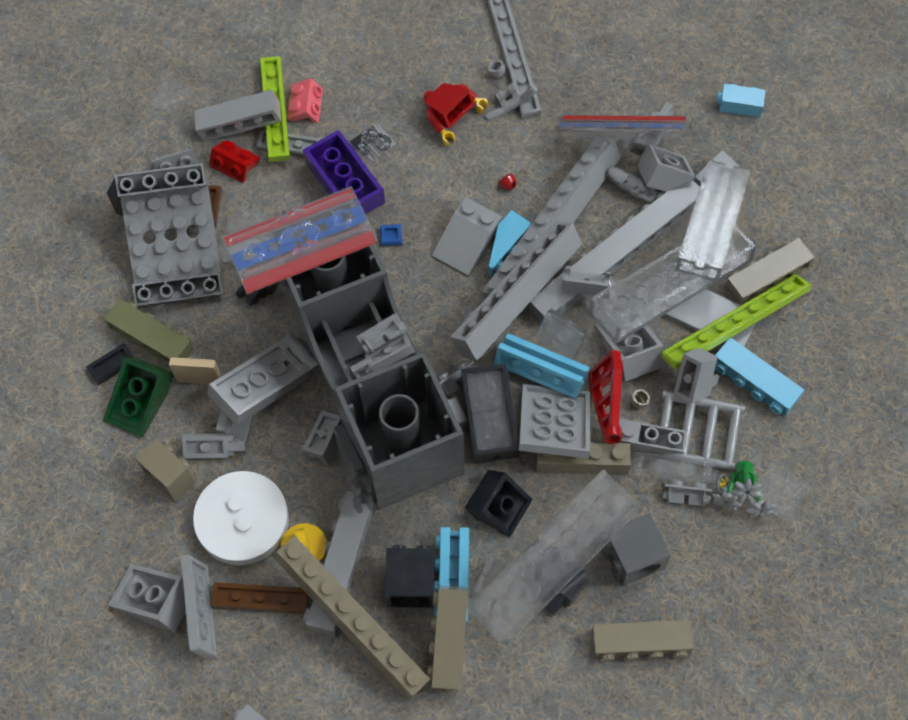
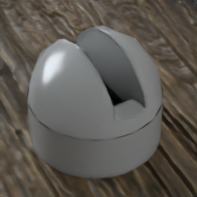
M496 60L489 64L488 70L492 77L501 78L505 74V66L502 61Z

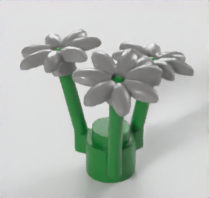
M749 461L736 463L735 472L731 473L727 493L722 492L721 496L717 494L712 495L715 499L712 502L713 504L721 505L722 510H726L728 507L734 512L737 510L736 507H741V503L747 499L748 503L754 507L746 509V512L750 513L748 515L749 518L759 516L762 519L765 514H773V509L777 507L776 504L769 505V501L764 502L761 500L762 494L759 492L761 484H757L754 466Z

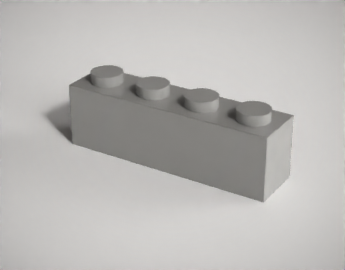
M273 90L194 110L195 130L203 141H210L281 122L280 101Z

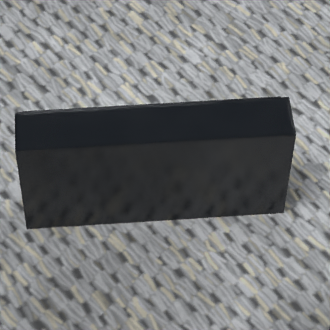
M125 343L86 366L96 383L100 385L119 373L124 357L134 356Z

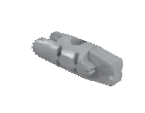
M616 167L609 169L608 176L611 183L613 182V184L619 186L620 190L649 204L656 200L658 191L648 188L642 179Z

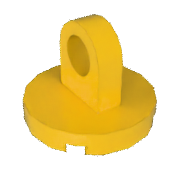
M309 523L297 524L283 535L281 547L292 537L296 536L320 563L326 556L324 552L327 539L323 531L315 525Z

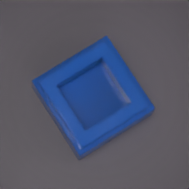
M401 224L380 225L381 247L403 245Z

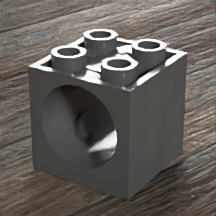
M650 513L606 530L603 547H601L604 558L606 560L610 559L613 565L611 572L614 579L620 581L622 586L666 569L671 557Z

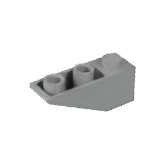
M619 419V426L622 430V441L619 443H630V452L638 454H684L687 431Z

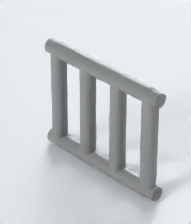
M662 391L661 396L664 399L660 426L669 427L673 402L686 404L682 430L687 431L684 454L651 455L735 471L736 463H733L740 416L744 413L745 406L706 398L691 404L674 395V392ZM695 406L709 408L701 456L688 454ZM718 410L732 412L724 460L710 458Z

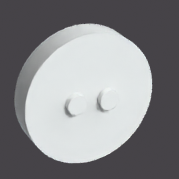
M238 471L217 478L203 490L195 505L193 523L199 541L212 557L230 565H249L265 559L280 546L283 535L288 529L289 512L284 496L274 482L255 472Z

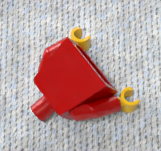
M443 83L434 92L427 90L424 94L428 121L438 134L441 133L442 143L445 146H449L445 138L449 137L455 141L454 133L446 131L445 128L450 129L475 104V111L479 114L484 113L482 106L488 108L487 99H478V95L464 84L451 85Z

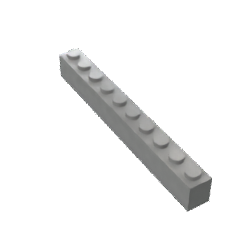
M598 135L595 137L482 291L485 299L557 221L574 223L608 176L609 169L614 167L621 158L614 139Z
M692 180L667 192H661L653 203L646 204L635 217H629L620 229H614L606 240L596 243L592 251L588 254H582L577 262L570 266L571 271L605 275L606 271H609L611 275L702 203L705 191ZM566 268L559 277L550 279L545 288L539 291L537 296L528 303V310L545 327L585 296L584 294L563 292V279Z

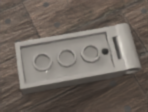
M288 334L279 342L210 383L207 395L237 426L309 379V376L314 375L320 370V366L315 356L310 354L309 350L293 334Z

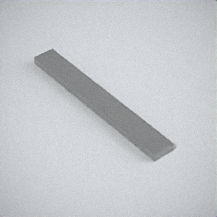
M487 0L511 83L514 82L520 94H522L528 88L534 86L509 1ZM534 94L525 103L518 106L522 119L542 115L537 94Z

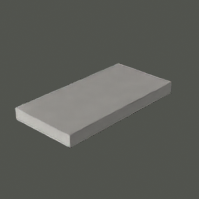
M680 277L661 315L698 331L741 305ZM756 323L731 338L745 347Z
M189 554L181 556L189 650L207 660L217 657L208 566Z

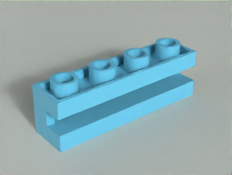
M509 333L504 338V343H500L498 346L494 365L506 363L508 371L576 399L585 385L590 369L586 365Z
M729 338L715 355L718 357L715 370L719 374H726L737 387L747 389L755 400L765 402L769 405L770 410L777 415L781 414L786 417L804 392L803 388L732 338Z
M441 527V535H436V549H440V558H435V572H440V579L435 581V592H439V586L468 588L469 528H460V531H450V527ZM467 603L466 626H468V603ZM434 606V616H437L436 606Z

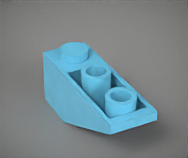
M513 210L498 224L489 263V276L491 278L532 224Z

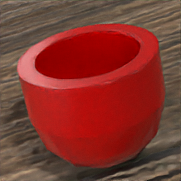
M511 172L498 183L504 190L511 191L516 187L517 181Z

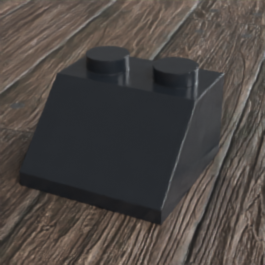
M487 470L466 504L465 509L477 520L511 537L533 499L505 472Z

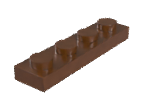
M214 582L211 607L305 614L308 608L309 595L302 588Z

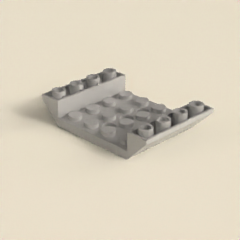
M203 163L114 175L118 197H121L134 279L132 289L135 305L223 294L221 265L213 212ZM191 225H195L199 229V234L195 238L189 237L187 234V229ZM169 228L177 231V238L173 241L168 240L165 236L166 230ZM147 231H152L156 236L152 244L144 240V234Z

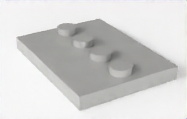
M523 384L519 451L589 458L590 392L580 391L576 399L549 387Z

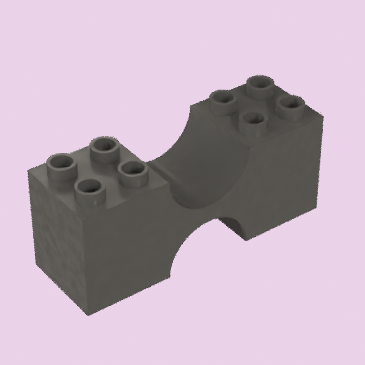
M353 200L267 232L268 241L283 236L290 229L301 225L317 223L353 209L356 206ZM351 211L348 215H341L344 218L342 223L348 221L351 225L352 219L357 218L352 216ZM326 221L322 225H316L319 228L316 233L322 231L326 234V229L331 228V226H326ZM364 223L317 240L308 248L297 252L289 251L273 258L275 268L367 233V229ZM304 227L289 233L293 237L304 240L302 243L299 241L294 243L296 246H303L309 242L307 236L298 234L305 231ZM278 240L274 244L269 243L270 250H275L277 253L278 248L285 246L278 244ZM374 244L279 280V284L310 354H314L324 375L341 422L364 467V473L369 476L372 486L371 493L378 509L381 510L464 475L463 431L425 352H418L408 332L406 334L415 350L408 357L357 379L351 370V366L364 360V355L366 354L356 336L394 313H397L401 322H403L390 288L386 269Z

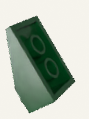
M124 357L103 421L144 437L169 392L174 377L173 372L136 357Z

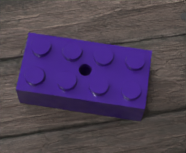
M340 130L303 149L305 163L330 198L351 190L356 198L353 199L355 206H360L364 215L385 203L384 189Z

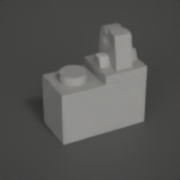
M701 348L684 353L674 395L691 404L709 397L712 387L717 385L719 376L714 374L718 357Z

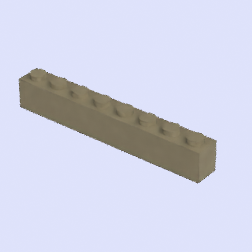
M296 536L292 537L276 552L274 559L406 700L413 697L430 680Z

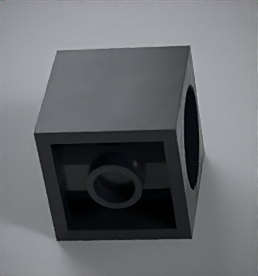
M393 545L392 548H386L384 596L387 607L434 608L435 549H430V546L419 545L416 548Z

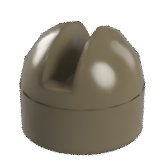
M635 390L630 399L631 405L636 409H643L649 403L650 396L645 390Z

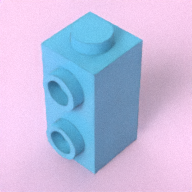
M724 84L723 91H718L716 104H720L719 112L760 118L764 107L766 90L756 87L749 88L735 84Z

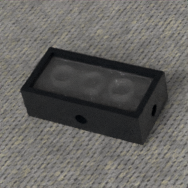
M506 363L461 369V383L473 463L519 458V439Z

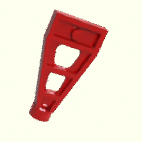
M614 349L588 372L591 397L601 432L603 433L604 442L608 444H616L622 441L619 416L623 363L621 362V352ZM611 381V390L603 397L602 389ZM610 405L609 413L606 414L605 408Z

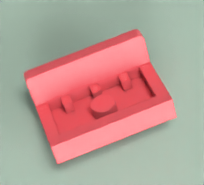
M312 78L291 84L287 119L289 121L295 122L309 118L314 123L319 122L323 88Z

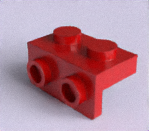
M224 140L211 149L209 166L240 183H244L247 172L258 165L260 157L249 150L235 145L231 141Z

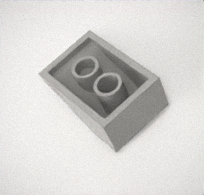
M465 197L454 212L432 257L469 276L495 239L502 216Z
M636 310L595 325L608 353L613 349L621 352V362L623 363L622 378L625 382L666 366V361L661 358L664 345Z
M130 564L108 606L152 626L175 633L186 613L183 578Z

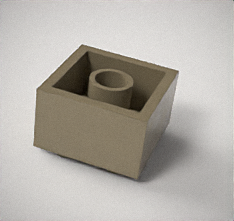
M155 438L135 459L144 474L176 502L195 484L192 477L194 473L189 468V463L183 457L177 458L173 454L174 450L166 442L161 444Z

